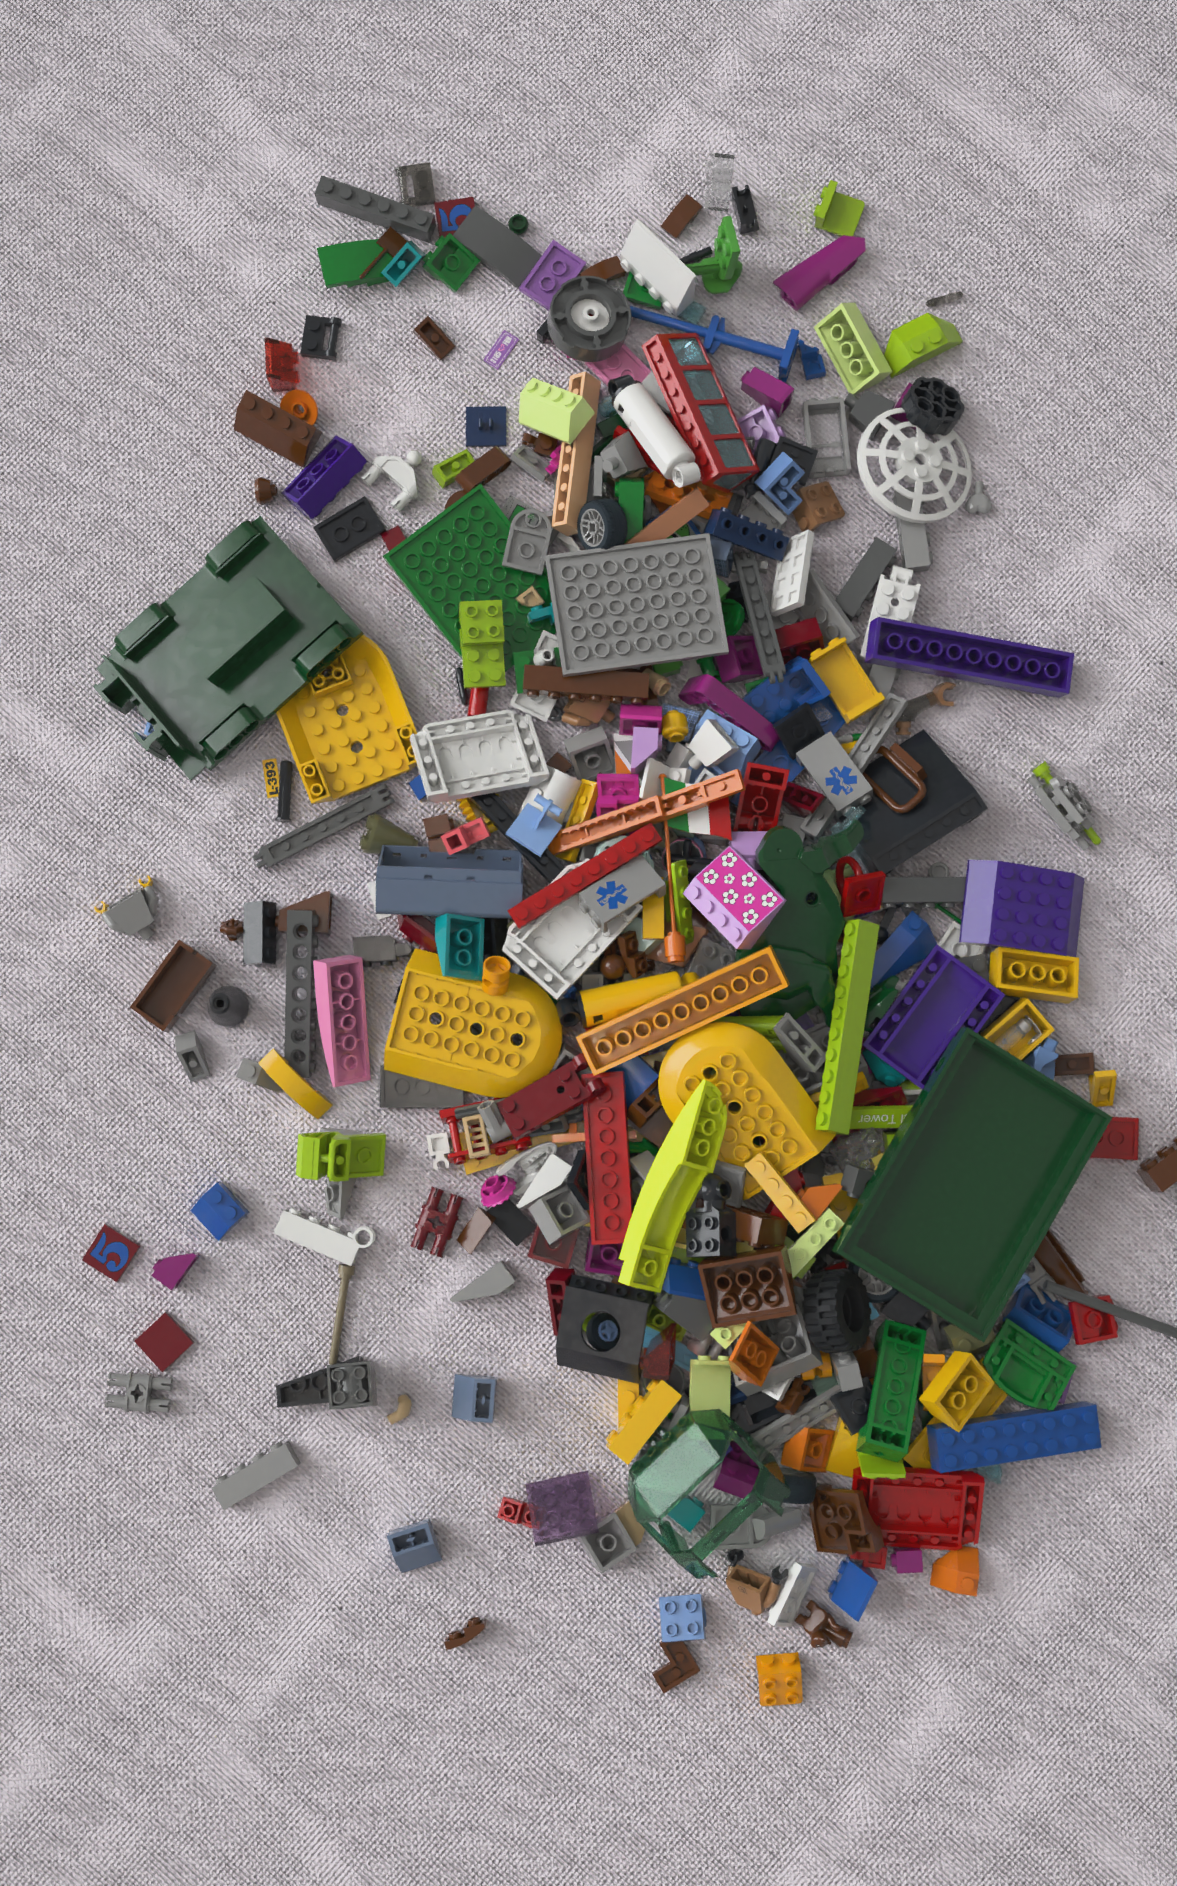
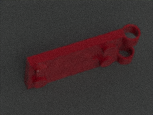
M583 1053L576 1055L571 1062L497 1103L516 1141L591 1098L602 1094L606 1090L601 1078L593 1079L586 1087L582 1085L576 1073L589 1067ZM564 1087L565 1091L561 1094L558 1093V1089Z

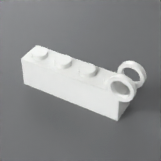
M294 1208L283 1210L274 1231L275 1235L350 1266L354 1265L360 1248L371 1246L376 1239L375 1231L371 1227L363 1226L357 1228L354 1233L348 1232L344 1234L340 1232V1227L333 1224L328 1226L320 1224V1219L309 1216V1218L301 1216L302 1212ZM361 1230H365L370 1234V1241L367 1244L361 1243L358 1239V1234Z

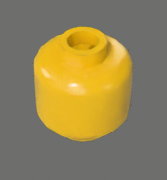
M670 710L662 717L661 730L665 739L670 742H680L687 736L689 729L685 714L677 710Z

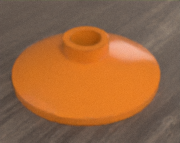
M296 389L289 391L283 396L280 403L282 410L312 426L315 424L318 417V407L314 398L309 393ZM300 405L304 408V412L300 410Z

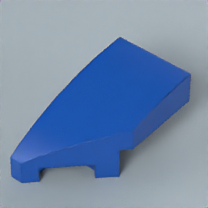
M799 340L798 348L805 379L811 380L825 377L826 370L822 356L819 354V349L817 347L812 348L804 344L803 340Z

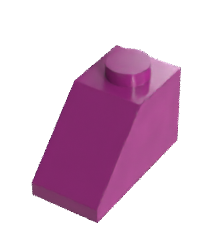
M194 1252L166 1257L163 1260L159 1259L152 1268L155 1271L151 1276L170 1290H174L201 1254Z

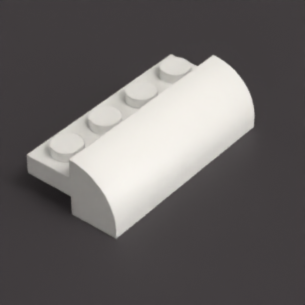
M547 765L550 773L549 778L538 785L530 787L518 815L527 803L541 812L543 811L544 807L534 801L539 793L547 800H553V804L563 809L559 817L550 811L547 813V816L562 825L582 781Z

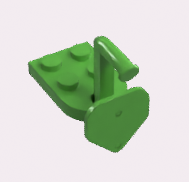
M731 216L723 217L721 225L718 226V236L714 240L715 257L705 258L701 263L686 264L695 275L702 276L704 288L711 294L729 292L740 277L743 269L742 263L738 260L740 247Z

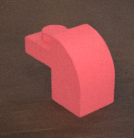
M482 816L446 832L441 836V839L448 854L452 855L473 843L491 836V833Z

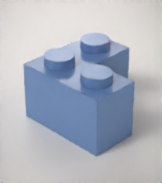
M782 452L758 477L755 483L788 516L803 501L791 487L805 472L785 452Z

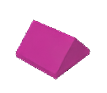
M621 704L619 735L633 736L634 727L659 728L658 734H661L662 706Z

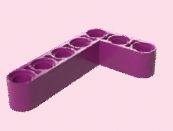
M704 674L689 678L678 694V697L688 705L693 706L706 703L724 719L758 738L762 749H766L768 752H771L779 741L772 723L711 675Z

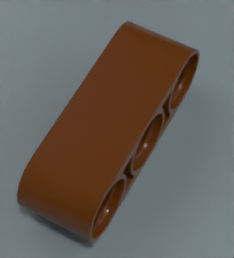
M495 446L464 468L456 476L455 481L468 493L480 483L484 486L510 466L512 460L499 446Z

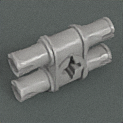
M133 1371L128 1372V1374L109 1372L107 1379L116 1380L107 1381V1386L126 1387L127 1391L125 1396L106 1394L105 1400H111L105 1402L106 1408H123L126 1412L140 1411L145 1414L150 1413V1411L169 1413L171 1406L162 1405L171 1404V1399L152 1398L151 1393L153 1389L172 1391L173 1385H166L173 1383L172 1377H155L152 1373L138 1374ZM139 1389L143 1392V1395L139 1396L135 1393V1390Z

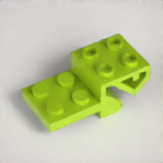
M502 600L460 602L459 620L461 629L459 634L464 689L505 687L503 651L505 640Z
M338 1131L298 1133L296 1175L300 1178L319 1180L327 1175L329 1181L333 1182L349 1181V1178L384 1176L386 1134L343 1135Z

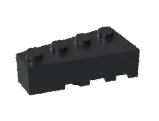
M357 1356L337 1364L363 1362L362 1356ZM327 1368L277 1385V1408L329 1403Z

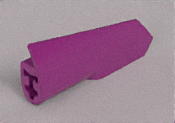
M843 235L775 279L773 284L781 289L780 295L790 307L798 311L825 286L834 284L856 264L858 257L866 251L865 238Z

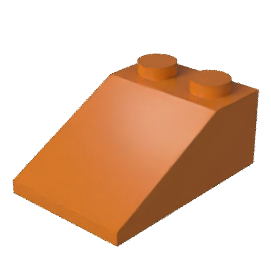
M747 1321L729 1358L731 1371L741 1380L762 1387L780 1348L752 1322Z

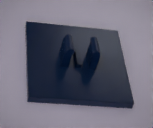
M506 406L466 407V447L506 446Z

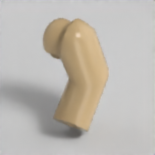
M405 1394L398 1398L397 1411L387 1415L391 1425L406 1418L410 1413L412 1402Z

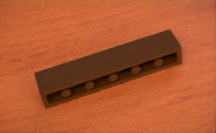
M525 664L523 694L533 698H537L539 695H548L550 699H560V696L574 701L581 700V698H589V701L601 702L604 699L616 704L622 703V701H631L633 705H643V702L647 703L650 673L604 671L563 677L562 667Z

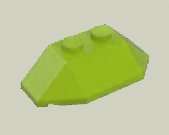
M926 313L892 330L884 353V357L892 370V373L889 374L891 379L961 344L963 340L954 324Z

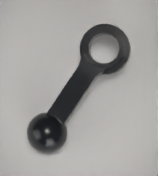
M896 905V908L886 910L879 925L877 942H884L888 938L887 929L896 909L900 908L901 905Z

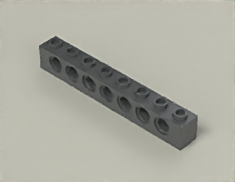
M290 909L287 910L284 1058L302 1078H310L316 1070V1061L312 1060L313 1052L316 1051V1040L313 1039V1031H316L317 1020L313 1019V1010L317 1009L316 998H314L315 978L313 961L318 960V957L315 956V948H318V936L315 935V927L319 925V916L315 915V910ZM301 925L306 926L308 929V934L305 937L298 933V928ZM300 946H304L308 951L305 958L300 957L298 954ZM299 967H304L307 970L305 978L298 976L297 971ZM299 988L306 990L307 996L305 999L298 997L297 990ZM298 1009H303L306 1012L304 1020L297 1017ZM297 1030H303L305 1032V1040H299L297 1038ZM298 1050L305 1053L304 1061H299L296 1058Z

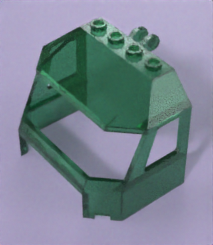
M721 1409L690 1411L686 1416L680 1418L670 1431H667L660 1425L657 1428L658 1433L662 1437L660 1441L655 1436H650L648 1441L652 1447L648 1449L647 1453L639 1461L634 1462L628 1470V1499L637 1522L645 1528L679 1565L696 1579H703L707 1575L714 1578L718 1577L717 1573L702 1561L763 1503L782 1517L784 1508L781 1506L784 1498L789 1497L791 1489L774 1456ZM731 1427L747 1440L748 1445L731 1429ZM731 1439H733L760 1469L752 1491L689 1549L685 1538L671 1527L668 1520L664 1522L662 1519L724 1460ZM648 1522H655L658 1525L661 1534L655 1528H653Z

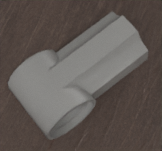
M493 1099L486 1100L477 1107L493 1144L512 1135Z

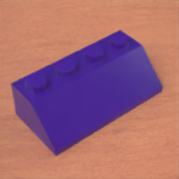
M335 436L281 494L305 516L313 519L320 515L322 509L329 502L335 499L336 494L349 484L350 479L355 474L362 471L368 461L352 443Z

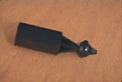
M760 438L753 456L760 471L749 478L750 483L744 488L746 499H749L751 495L756 493L755 481L769 467L777 445L769 439Z

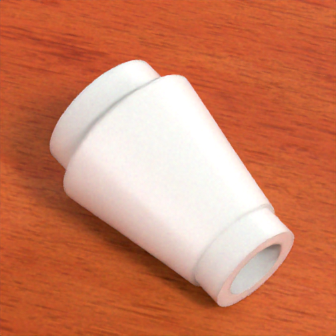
M550 649L537 651L533 658L534 664L552 666L554 662L553 652Z

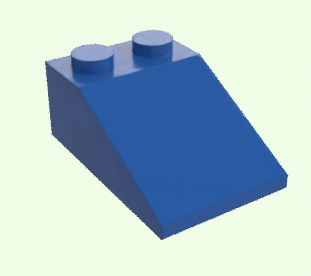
M847 1556L845 1561L842 1560L837 1569L839 1574L836 1580L830 1582L827 1591L829 1592L830 1600L859 1622L878 1584V1580L869 1567H864L861 1563Z

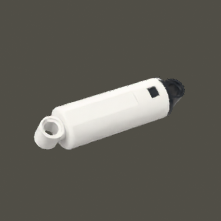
M631 375L609 380L608 391L612 398V406L663 476L669 480L673 479L674 484L679 488L699 482L701 475L699 467L695 463L694 453L640 381H634Z

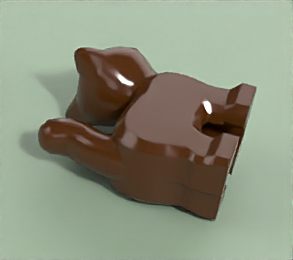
M810 1600L806 1605V1608L811 1612L810 1616L807 1617L806 1615L799 1614L794 1621L802 1625L810 1635V1644L813 1648H823L827 1644L831 1645V1641L822 1632V1629L829 1624L834 1631H840L841 1626L836 1623L834 1617L827 1610L821 1608L814 1600Z

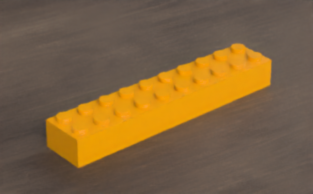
M772 945L589 1029L579 1034L576 1039L595 1076L788 987L790 983Z

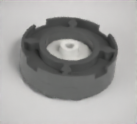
M596 276L572 278L561 285V288L556 292L551 301L547 318L549 335L560 351L579 361L598 362L610 358L622 347L631 323L629 302L619 288L617 290L606 284L607 280Z

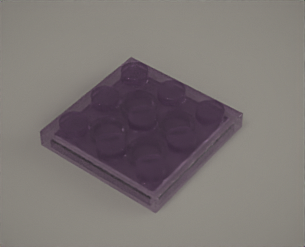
M588 1470L525 1484L535 1546L599 1533Z

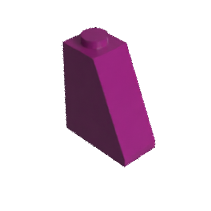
M756 367L751 372L746 371L742 376L741 390L761 406L765 404L769 409L773 408L778 418L791 404L794 393L792 386Z

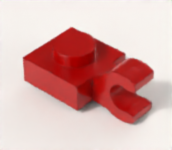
M884 1546L876 1553L857 1551L853 1555L848 1554L851 1559L863 1560L862 1565L864 1567L885 1570L888 1548Z

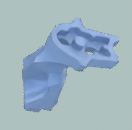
M1048 1037L1045 1038L1029 1053L1023 1062L1054 1080L1055 1059L1059 1056V1054L1055 1053L1059 1042Z

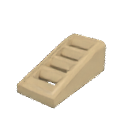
M477 1114L462 1118L470 1159L491 1155L486 1125L481 1115ZM471 1125H481V1127L469 1129ZM482 1131V1134L470 1137V1133ZM478 1139H483L484 1141L476 1144L471 1142ZM485 1146V1150L473 1152V1148Z

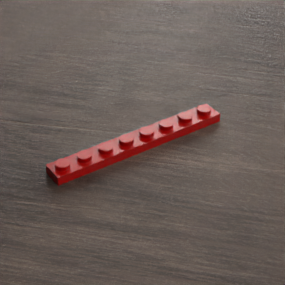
M650 822L507 911L518 929H521L662 842V838Z

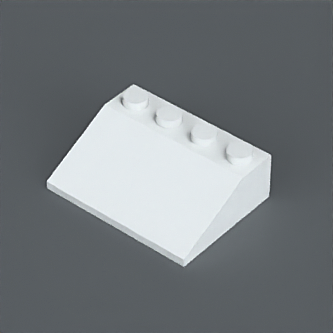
M637 219L620 253V264L626 272L630 271L635 276L634 278L639 285H644L649 290V294L655 300L658 299L663 303L664 309L669 314L673 313L677 317L694 301L696 275Z

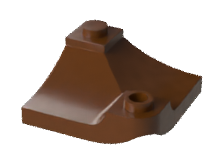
M826 1484L816 1487L815 1499L809 1504V1511L817 1552L853 1555L857 1551L876 1553L884 1547L881 1527L875 1524L868 1511L863 1490L834 1489L832 1485Z

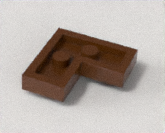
M684 1641L660 1642V1646L670 1662L652 1672L663 1693H666L700 1671L698 1664Z

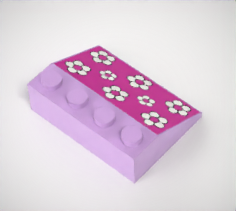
M728 846L695 876L683 893L736 949H751L787 901L732 846Z

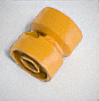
M491 956L484 960L481 985L482 990L488 995L500 996L508 991L511 970L508 959L502 956Z
M820 1350L823 1364L801 1373V1378L806 1381L815 1379V1376H819L820 1379L832 1377L829 1353Z

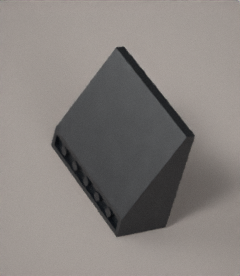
M924 729L899 745L923 767L927 774V777L923 780L927 792L918 805L907 813H896L873 792L872 799L868 803L856 806L854 811L848 816L842 815L837 818L835 814L833 817L842 831L853 823V817L860 821L864 829V836L854 850L869 873L883 871L885 875L891 873L906 860L958 827L965 826L988 809L975 788ZM883 755L868 764L864 771L899 805H905L918 793V788Z

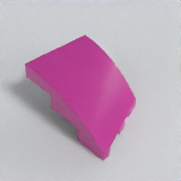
M639 774L597 775V817L640 802Z

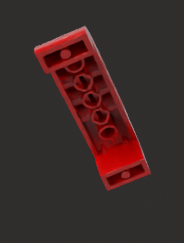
M747 762L743 778L746 790L740 792L732 832L768 831L777 826L789 769Z

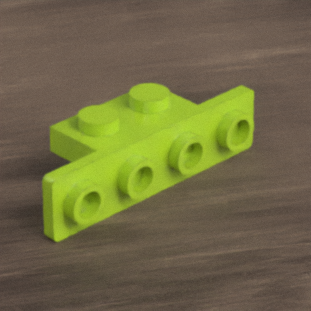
M679 860L671 863L675 922H677V931L685 936V943L689 944L694 941L692 909L690 901L683 895L689 886L688 868L686 860ZM664 880L666 883V895H664L666 921L671 922L668 880Z

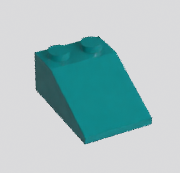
M449 913L436 917L435 942L442 976L482 981L485 919Z

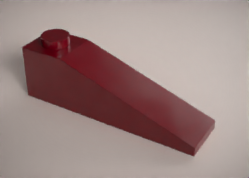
M902 1086L869 1089L854 1095L853 1107L906 1105L908 1101ZM849 1129V1135L836 1134L832 1141L834 1144L852 1139L860 1134L859 1131L861 1129Z

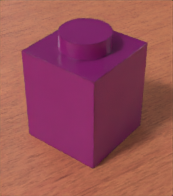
M893 1547V1554H890L891 1567H894L897 1574L923 1572L922 1550L920 1548Z

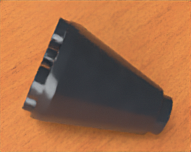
M233 986L220 987L209 997L207 1003L208 1014L218 1025L224 1027L236 1026L248 1016V999L239 988ZM222 1001H224V1006L219 1007V1005L222 1004Z

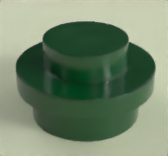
M516 214L508 222L509 229L517 235L524 234L528 229V220L525 216Z

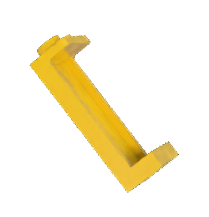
M836 637L828 643V647L825 649L818 648L813 651L808 662L831 692L829 694L831 700L848 725L882 704L885 697L881 692H877L846 644L847 639L845 637L841 639Z

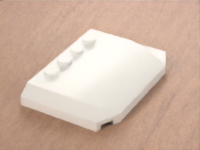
M512 710L479 714L428 723L422 727L420 732L410 735L411 746L428 801L440 803L533 786L549 778L550 773L530 714L522 716L514 714Z
M587 858L577 864L566 866L551 883L590 859ZM578 893L521 929H518L513 922L508 929L502 951L553 998L558 1000L637 917L643 909L642 905L638 903L608 922V932L603 933L600 928L597 929L593 925L589 914L583 913L580 909Z

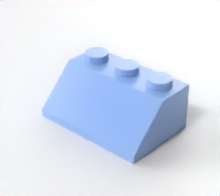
M707 709L695 726L692 739L707 719L716 720L740 748L717 766L725 773L739 769L741 775H743L747 762H752L762 748L758 738Z

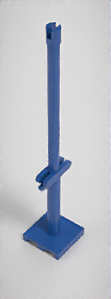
M630 306L631 317L686 333H697L700 337L705 338L703 346L707 354L714 355L719 346L724 344L779 360L781 362L778 379L784 383L787 382L798 349L799 330L791 329L786 347L783 349L725 332V318L721 317L720 319L718 315L712 317L709 328Z

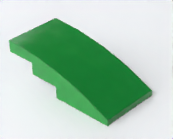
M379 239L339 243L317 248L326 289L346 285L349 288L366 283L367 286L389 282L381 272L393 257L386 252L363 279H360V275L384 250L376 243Z

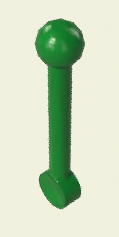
M935 904L934 909H939L961 925V919L945 908H942L940 904Z

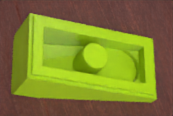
M465 449L435 465L432 475L441 488H444L453 483L456 476L475 460L469 451Z

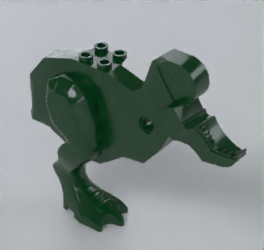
M854 817L852 818L853 823L845 830L835 835L819 837L818 843L811 844V846L803 847L801 837L792 828L775 826L767 831L755 851L757 864L777 886V891L787 901L751 949H736L734 962L772 945L790 984L780 991L738 1009L741 1016H780L789 1013L796 1020L815 1006H819L823 1013L825 1024L829 1028L831 1027L836 990L835 981L838 978L836 944L846 923L838 899L823 874L837 859L851 853L862 840L864 829L860 821ZM811 892L815 893L814 900L806 902V896ZM892 975L881 983H876L870 989L864 1031L871 1033L873 1031L870 1026L876 1017L882 1019L899 991L895 989L899 977Z

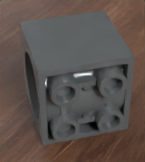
M363 1361L326 1365L329 1410L378 1405L375 1362Z

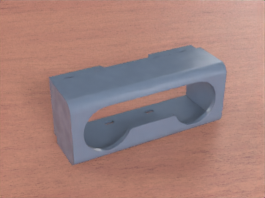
M382 845L376 875V914L441 916L449 913L476 918L512 919L507 910L522 902V854L518 850L476 849L474 853H454L449 855L448 852H430L429 847ZM393 853H401V856H393ZM421 854H427V857H421ZM477 856H483V859H477ZM503 857H511V861L503 860Z

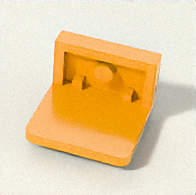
M798 1652L756 1656L760 1705L775 1706L801 1703L803 1701L802 1672Z

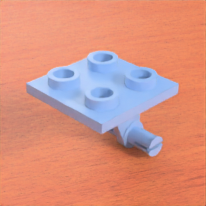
M538 793L534 801L544 807L543 811L541 812L527 803L507 830L506 835L541 857L563 826L547 816V813L550 811L559 817L563 809L553 804V800H547Z

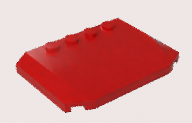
M860 1466L853 1469L852 1490H863L868 1511L875 1524L881 1527L884 1546L956 1551L962 1549V1545L971 1542L974 1545L978 1544L985 1486L984 1477L973 1471L958 1470L939 1473L929 1468L905 1467L906 1478L890 1479L878 1477L870 1479L862 1476Z

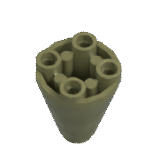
M374 813L373 816H368L365 825L368 830L366 835H362L359 843L362 853L381 854L382 845L417 846L418 840L384 817ZM393 853V855L401 856V853Z

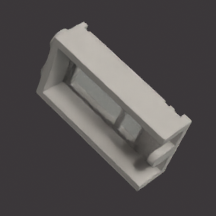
M833 396L826 400H818L816 398L806 400L802 405L805 444L807 447L818 451L809 479L848 476L851 471L844 398L838 399V397Z

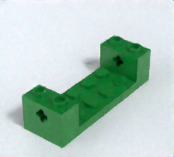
M887 1319L876 1329L874 1348L879 1352L867 1423L859 1430L856 1451L897 1463L908 1454L926 1330Z

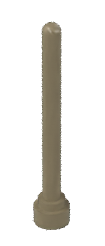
M339 1264L338 1267L341 1282L329 1365L337 1364L349 1279H352V1275L355 1274L356 1266Z

